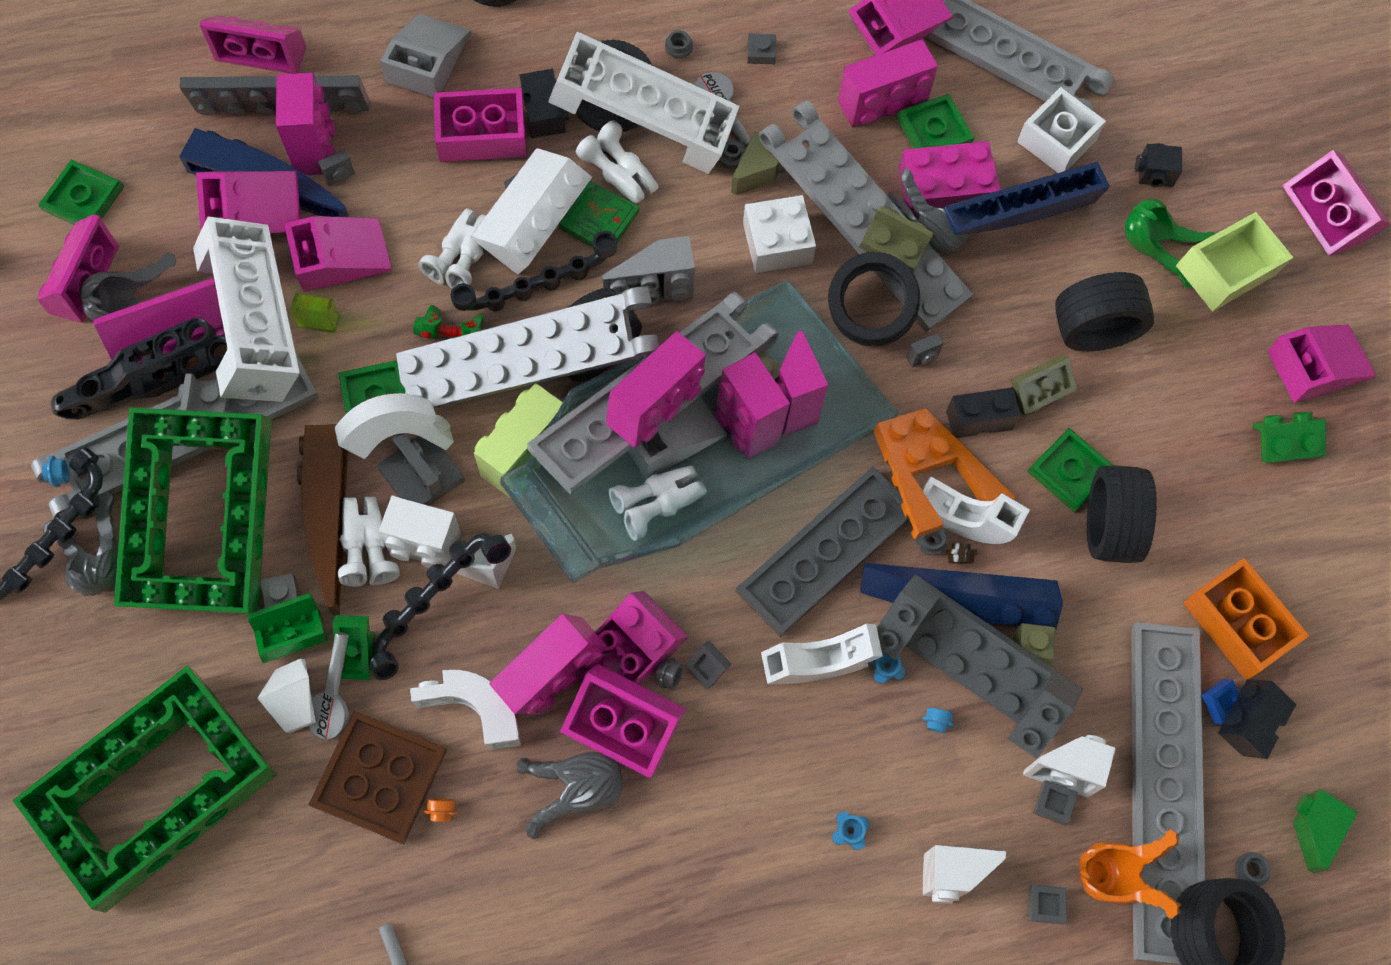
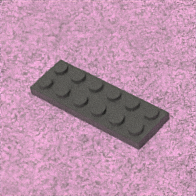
M359 75L314 76L317 85H322L324 102H328L330 113L332 111H344L349 114H358L361 111L370 110V100ZM276 76L180 77L181 91L195 111L202 115L212 116L220 112H228L232 115H243L245 112L271 115L276 112Z
M874 466L871 467L736 588V592L779 637H782L910 520L909 517L905 518L901 504L903 500L900 492Z

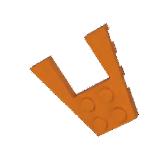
M926 408L879 422L873 429L885 463L889 462L893 472L891 480L894 488H898L903 500L901 507L905 518L909 517L913 527L911 534L914 540L937 532L944 525L914 479L917 475L954 464L978 500L993 501L1001 493L1013 500L1015 499V496Z

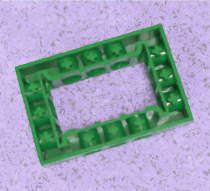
M129 407L114 606L253 613L259 610L272 418L262 414ZM173 446L230 449L225 458L228 473L226 492H223L222 496L223 499H226L224 525H220V532H223L222 557L218 558V570L225 578L163 575Z
M187 665L12 801L92 910L106 913L274 778L277 773L202 678ZM188 724L209 745L208 751L224 764L228 772L212 770L205 774L200 784L182 798L179 796L173 800L174 804L153 821H146L143 824L145 827L124 844L119 843L108 853L80 816L77 809L184 725Z

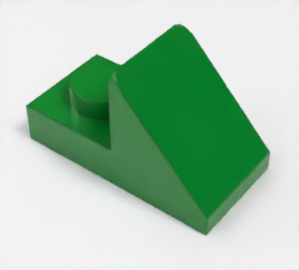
M335 615L333 620L334 638L336 632L349 635L341 679L369 680L371 677L369 662L373 658L372 652L375 643V632L370 631L369 616Z

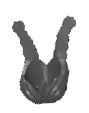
M905 168L901 175V180L904 188H906V195L910 198V203L915 211L920 214V221L908 205L893 192H889L887 196L908 220L922 223L928 230L934 233L929 244L936 252L945 254L956 251L966 242L971 234L955 235L944 210L927 204L919 188L916 186L912 172Z
M166 253L162 255L161 260L156 264H151L135 272L120 273L112 271L92 274L84 281L80 290L85 314L93 320L139 304L138 301L132 298L137 287L150 283L153 279L158 278L167 268L175 266V255Z
M108 491L101 493L98 498L96 521L100 546L97 555L85 553L83 547L73 537L65 543H61L58 539L56 540L58 545L63 548L64 554L68 557V564L64 574L66 583L73 590L84 596L100 595L101 592H105L116 585L118 543L114 540L116 537L113 533L115 527L112 523L113 518L110 515L115 500ZM52 520L44 524V533L47 531V526Z
M586 752L574 755L563 761H548L545 763H534L527 758H521L516 763L518 773L533 774L536 777L545 779L559 778L567 784L560 798L556 799L551 805L539 810L530 822L525 825L527 836L532 839L538 837L541 828L545 824L552 823L554 820L561 818L562 815H568L571 812L590 813L609 808L619 799L622 793L623 777L621 776L619 765L615 760L600 752Z

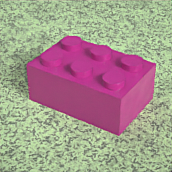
M923 39L844 67L838 102L852 128L861 124H870L875 119L886 115H895L902 109L926 102L929 99L938 65Z
M313 73L278 74L276 76V128L292 167L305 175L322 174L318 161L335 154L334 144H331V137L336 135L335 123L333 119H330L328 102H324L322 85H317Z
M522 88L434 93L435 144L440 162L527 157Z
M989 141L903 150L898 171L905 203L916 218H919L920 214L915 211L910 203V198L906 195V188H904L901 180V175L905 168L912 172L916 186L919 188L927 204L936 208L943 209L945 206L1000 190Z
M676 331L610 391L606 425L633 448H636L643 440L645 442L650 441L657 433L658 426L665 420L667 422L671 421L679 412L680 406L686 400L692 401L700 392V381L705 373L703 367L706 354Z
M756 352L722 369L716 409L714 411L722 427L726 426L730 432L731 441L738 452L742 451L746 458L750 459L779 443L790 402Z
M562 613L499 673L489 685L514 714L531 715L539 713L541 715L555 703L553 698L561 690L565 692L578 682L579 678L577 675L585 667L590 669L602 659L603 655L601 652L607 645L582 617Z
M596 664L586 673L560 732L651 778L659 768L686 708Z

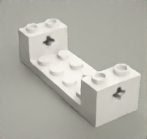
M576 32L548 101L557 107L576 114L583 99L688 146L682 162L709 174L722 156L739 109V105L579 32Z
M208 216L193 250L197 272L214 274L228 350L216 370L220 397L283 402L300 372L269 227L266 224Z

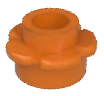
M428 799L427 809H424L425 814H430V821L435 822L451 821V815L458 813L455 809L454 799Z

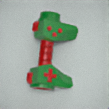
M430 305L425 316L415 318L413 333L414 335L434 339L437 336L455 338L484 330V315L480 313L471 320L462 322L461 327L442 324L441 310L434 305Z

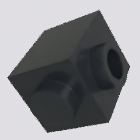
M1147 143L1142 154H1138L1135 161V172H1139V184H1146L1152 187H1174L1182 173V147L1168 146L1162 143Z

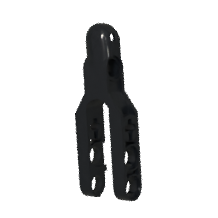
M198 317L191 318L119 350L108 365L84 375L75 385L55 394L51 399L52 412L61 418L79 420L97 411L109 410L129 400L158 397L178 388L180 384H184L186 373L193 374L196 379H199L216 371L224 355L220 358H215L214 351L219 345H227L226 338L219 335L214 336L215 329L204 319ZM205 327V335L200 340L194 341L192 335L195 329ZM175 339L177 343L176 348L170 353H164L163 348L166 342ZM142 354L146 355V356H143V357H142V363H141V364H138L137 362H139V361L141 360L140 355H142ZM192 357H198L199 363L197 367L193 370H186L188 360ZM165 371L169 372V373H167V374L165 375V380H164V381L160 380V379H162V378L164 377L163 372H165ZM72 408H79L78 412L72 413Z

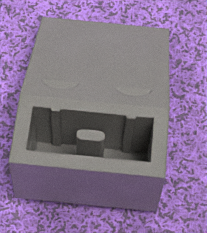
M418 14L391 39L380 61L385 81L434 97V93L443 91L471 34V30Z
M690 237L659 239L602 275L603 289L611 288L618 294H622L625 290L631 288L648 287L652 305L658 301H683L688 297H693L695 265Z
M700 396L680 411L671 421L660 426L650 441L645 442L643 440L636 448H631L628 452L647 479L651 475H658L726 437L727 433Z

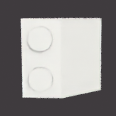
M1082 736L1039 757L1024 770L1023 776L1040 782L1048 780L1077 791V795L1088 798L1106 787L1115 747L1106 745V740L1098 736Z
M935 845L924 854L922 896L932 897L933 903L953 904V901H958L959 897L970 892L1006 859V851Z

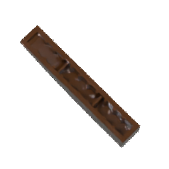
M337 424L305 425L304 436L299 438L300 455H303L302 466L297 468V481L301 485L305 533L316 579L327 608L335 616L340 615L342 584L339 582L338 570L343 565V547L339 538L342 535L343 498H346L348 450L338 446L335 432Z

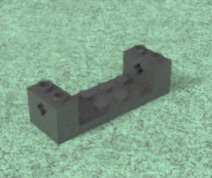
M916 574L902 589L877 627L881 650L895 661L907 646L1015 721L1016 724L1008 739L1036 759L1074 711L1083 690L1082 687Z

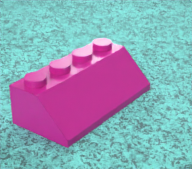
M214 278L92 320L111 360L119 350L191 318L198 317L204 319L215 329L214 336L225 337ZM205 327L195 329L192 335L194 341L200 340L205 335ZM175 339L166 342L163 348L164 353H170L176 348L177 343ZM144 354L140 355L141 360H140L139 362H137V363H138V364H141V363H142V357H143V356H146V355H144Z

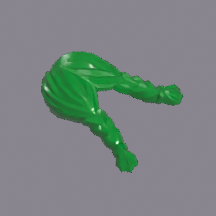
M1147 199L1135 205L1125 222V234L1129 243L1137 251L1157 260L1159 264L1164 266L1165 270L1171 271L1173 275H1178V279L1181 280L1183 287H1192L1176 267L1179 260L1164 251L1160 242L1171 239L1179 243L1195 244L1215 235V233L1210 231L1199 233L1178 226L1173 221L1166 205L1159 200Z

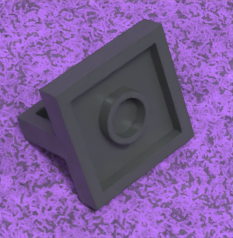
M404 433L392 439L397 451L376 465L399 498L427 506L465 481L463 474L443 448L420 436L409 441Z

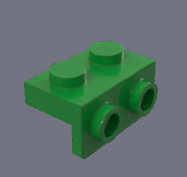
M1313 412L1293 413V418L1284 419L1282 415L1264 416V421L1253 422V429L1260 431L1261 461L1270 463L1326 456L1325 419L1314 417Z
M311 593L248 614V621L255 634L258 654L263 663L327 641L321 613Z

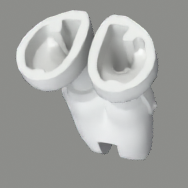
M612 120L603 126L597 139L593 135L583 139L576 149V154L582 161L593 163L603 170L602 175L606 182L611 183L630 201L638 204L644 199V193L647 195L652 194L658 190L659 185L648 169L640 162L639 157L631 152L624 151L619 142L622 135V127L617 121ZM603 151L608 153L612 158H614L617 161V164L611 162L605 156Z
M466 208L455 221L448 235L444 237L441 255L439 257L425 255L420 259L418 267L421 272L440 285L446 280L451 289L462 283L470 285L472 282V275L469 272L470 266L483 255V247L470 237L486 215L481 214L476 220V212ZM461 254L457 264H452L454 259Z
M693 465L674 469L659 475L653 474L641 486L627 487L616 485L609 489V497L616 512L619 514L625 512L624 524L632 540L637 541L645 537L647 524L653 517L659 514L662 516L675 515L678 510L690 505L708 493L702 481L694 482L679 489V487L686 485L697 477L698 474ZM648 497H657L651 503L633 507L636 503Z
M355 497L343 498L342 535L339 541L347 553V564L338 570L339 582L343 585L358 587L366 583L367 570L363 564L361 552L363 546L366 547L368 552L370 585L386 584L400 576L399 566L395 562L385 561L382 553L385 544L378 532L382 518L376 497H364L363 515L358 513V504Z

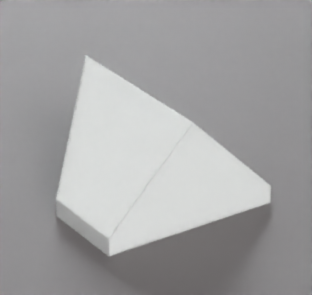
M512 534L504 536L511 546V553L505 561L498 564L489 563L480 548L474 554V562L467 568H461L457 574L499 589L516 551Z
M298 659L275 669L257 699L286 733H292L316 723L305 659Z

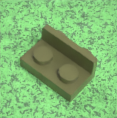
M880 206L859 248L867 252L891 254L903 261L914 272L934 233L928 230L922 223L912 222L902 217L896 210Z
M1064 354L1011 379L1019 411L1024 415L1036 413L1041 407L1054 401H1060L1067 394L1077 390L1070 358Z

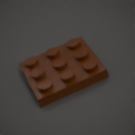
M353 711L308 805L404 845L447 749Z

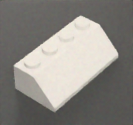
M536 148L470 238L518 275L531 263L592 176L570 158Z

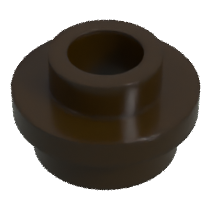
M952 543L951 549L945 550V555H948V563L971 564L974 563V556L977 555V550H972L969 543Z

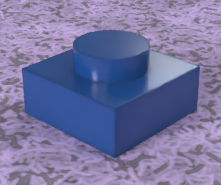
M1222 679L1202 694L1214 724L1223 725L1226 715L1230 712L1239 695L1233 679Z

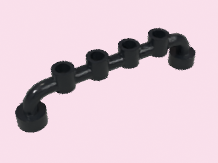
M600 231L593 238V250L595 252L593 255L585 258L574 256L567 265L559 268L553 266L545 267L540 275L529 279L527 277H518L514 280L513 285L502 289L491 287L485 292L484 296L476 298L472 286L465 283L458 284L451 290L452 304L460 311H477L488 307L489 310L496 312L503 309L505 300L516 297L520 301H527L532 297V290L542 286L550 291L556 290L560 286V280L571 276L575 280H582L587 276L588 269L601 264L616 253L617 238L610 231Z
M88 447L78 451L69 463V466L79 475L88 473L90 478L88 485L83 491L78 492L72 497L69 507L61 516H57L49 523L45 534L26 549L25 556L21 561L3 575L2 582L0 583V600L6 597L12 590L16 593L24 591L32 582V578L27 575L32 567L36 564L39 568H43L53 559L54 553L49 548L58 539L61 543H65L75 534L76 528L72 525V522L79 515L84 518L89 517L97 509L98 503L93 499L102 488L103 474L97 465L98 455Z
M482 533L474 536L467 543L465 541L454 542L449 548V554L452 559L445 566L435 564L427 570V577L430 582L423 589L413 587L405 593L404 598L408 605L401 612L391 610L383 616L382 621L386 628L376 638L372 652L373 658L369 662V668L377 680H387L393 677L399 669V664L394 655L386 651L390 641L394 637H400L407 632V624L416 614H423L429 609L430 600L439 591H445L452 585V577L461 568H467L474 562V554L480 548L487 561L491 564L501 563L509 557L511 546L504 536Z

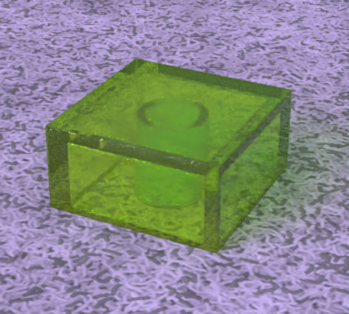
M295 293L290 311L298 327L329 333L336 332L340 316L333 299Z

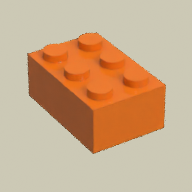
M1245 558L1201 587L1183 602L1184 606L1245 681L1264 670L1309 637L1308 633Z

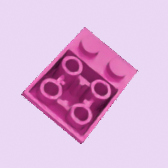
M862 0L848 10L854 25L874 56L921 40L953 18L943 0Z
M210 171L196 173L201 230L208 216L266 224L269 227L270 233H285L284 223L300 220L297 171Z
M312 216L284 223L295 274L303 292L392 271L379 218Z
M1349 324L1314 326L1281 335L1267 351L1294 404L1377 376Z
M645 591L633 592L626 597L597 629L596 634L607 645L601 652L603 655L602 659L597 664L640 685L658 669L662 661L666 662L689 636ZM585 667L578 675L584 680L586 673L590 669Z

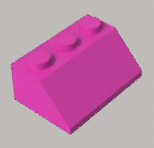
M218 15L201 20L200 28L215 61L289 74L298 73L306 50L300 29Z
M1335 150L1327 153L1283 185V188L1329 256L1365 242L1391 224L1345 156Z
M91 215L76 222L72 231L67 234L64 247L59 257L52 264L49 278L39 291L38 301L48 314L83 323L86 314L80 295L82 285L92 274L107 272L119 248V245L100 216Z
M803 331L796 333L780 368L777 385L790 402L782 431L784 435L819 422L828 388V383Z

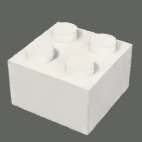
M1060 87L1024 123L1017 142L1057 173L1068 170L1097 141L1106 120Z
M803 195L745 204L743 225L755 274L813 264L816 244Z
M391 496L378 531L392 557L402 561H409V558L419 560L423 566L428 568L435 564L445 566L452 558L449 554L450 546L454 542L460 541L462 535L453 512Z

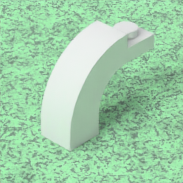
M387 394L366 400L350 410L335 426L338 446L363 459L382 440L395 434H415L444 450H447L454 442L450 431V424L446 419L435 414L432 401L411 394Z
M933 477L927 480L922 489L943 521L944 525L942 528L959 536L982 543L1003 544L1010 542L1017 536L1030 511L1027 507L1002 493L993 501L972 499Z
M865 624L840 636L817 642H783L761 652L767 684H796L833 678L869 667L868 662L883 657L876 624Z
M442 670L443 684H439L438 681H424L419 683L418 687L410 688L411 702L416 709L445 704H462L477 712L482 720L484 744L488 751L521 746L520 732L515 714L489 685L490 681L486 678L468 671Z

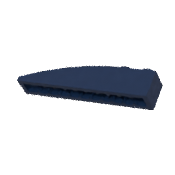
M195 128L179 155L187 173L194 175L197 172L297 171L300 210L318 216L349 217L345 205L314 180L276 157L248 146L241 140H230L221 137L214 131L208 130L205 132Z
M1097 161L945 206L943 210L955 235L980 233L1037 221L1094 204L1108 190L1110 185Z
M864 563L860 593L894 603L902 589L916 574L986 623L1020 626L1024 623L1055 627L1057 629L1063 606L1057 580Z

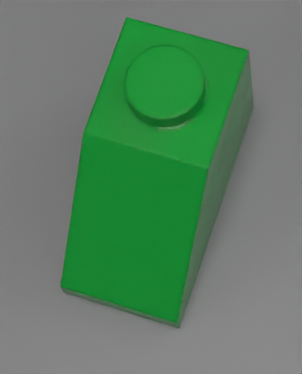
M1320 789L1310 794L1305 793L1299 799L1295 807L1298 813L1293 821L1307 868L1312 873L1328 870L1358 813L1323 789Z

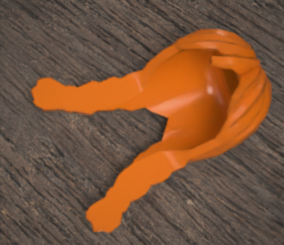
M1170 829L1166 831L1165 836L1160 840H1155L1151 844L1147 843L1143 846H1130L1118 842L1094 844L1082 854L1079 861L1080 870L1078 872L1081 874L1079 877L1084 890L1095 900L1118 905L1140 902L1153 905L1154 907H1161L1165 910L1167 916L1173 919L1181 912V904L1176 902L1166 892L1147 885L1141 874L1146 864L1159 860L1175 846H1178L1180 838L1176 832Z

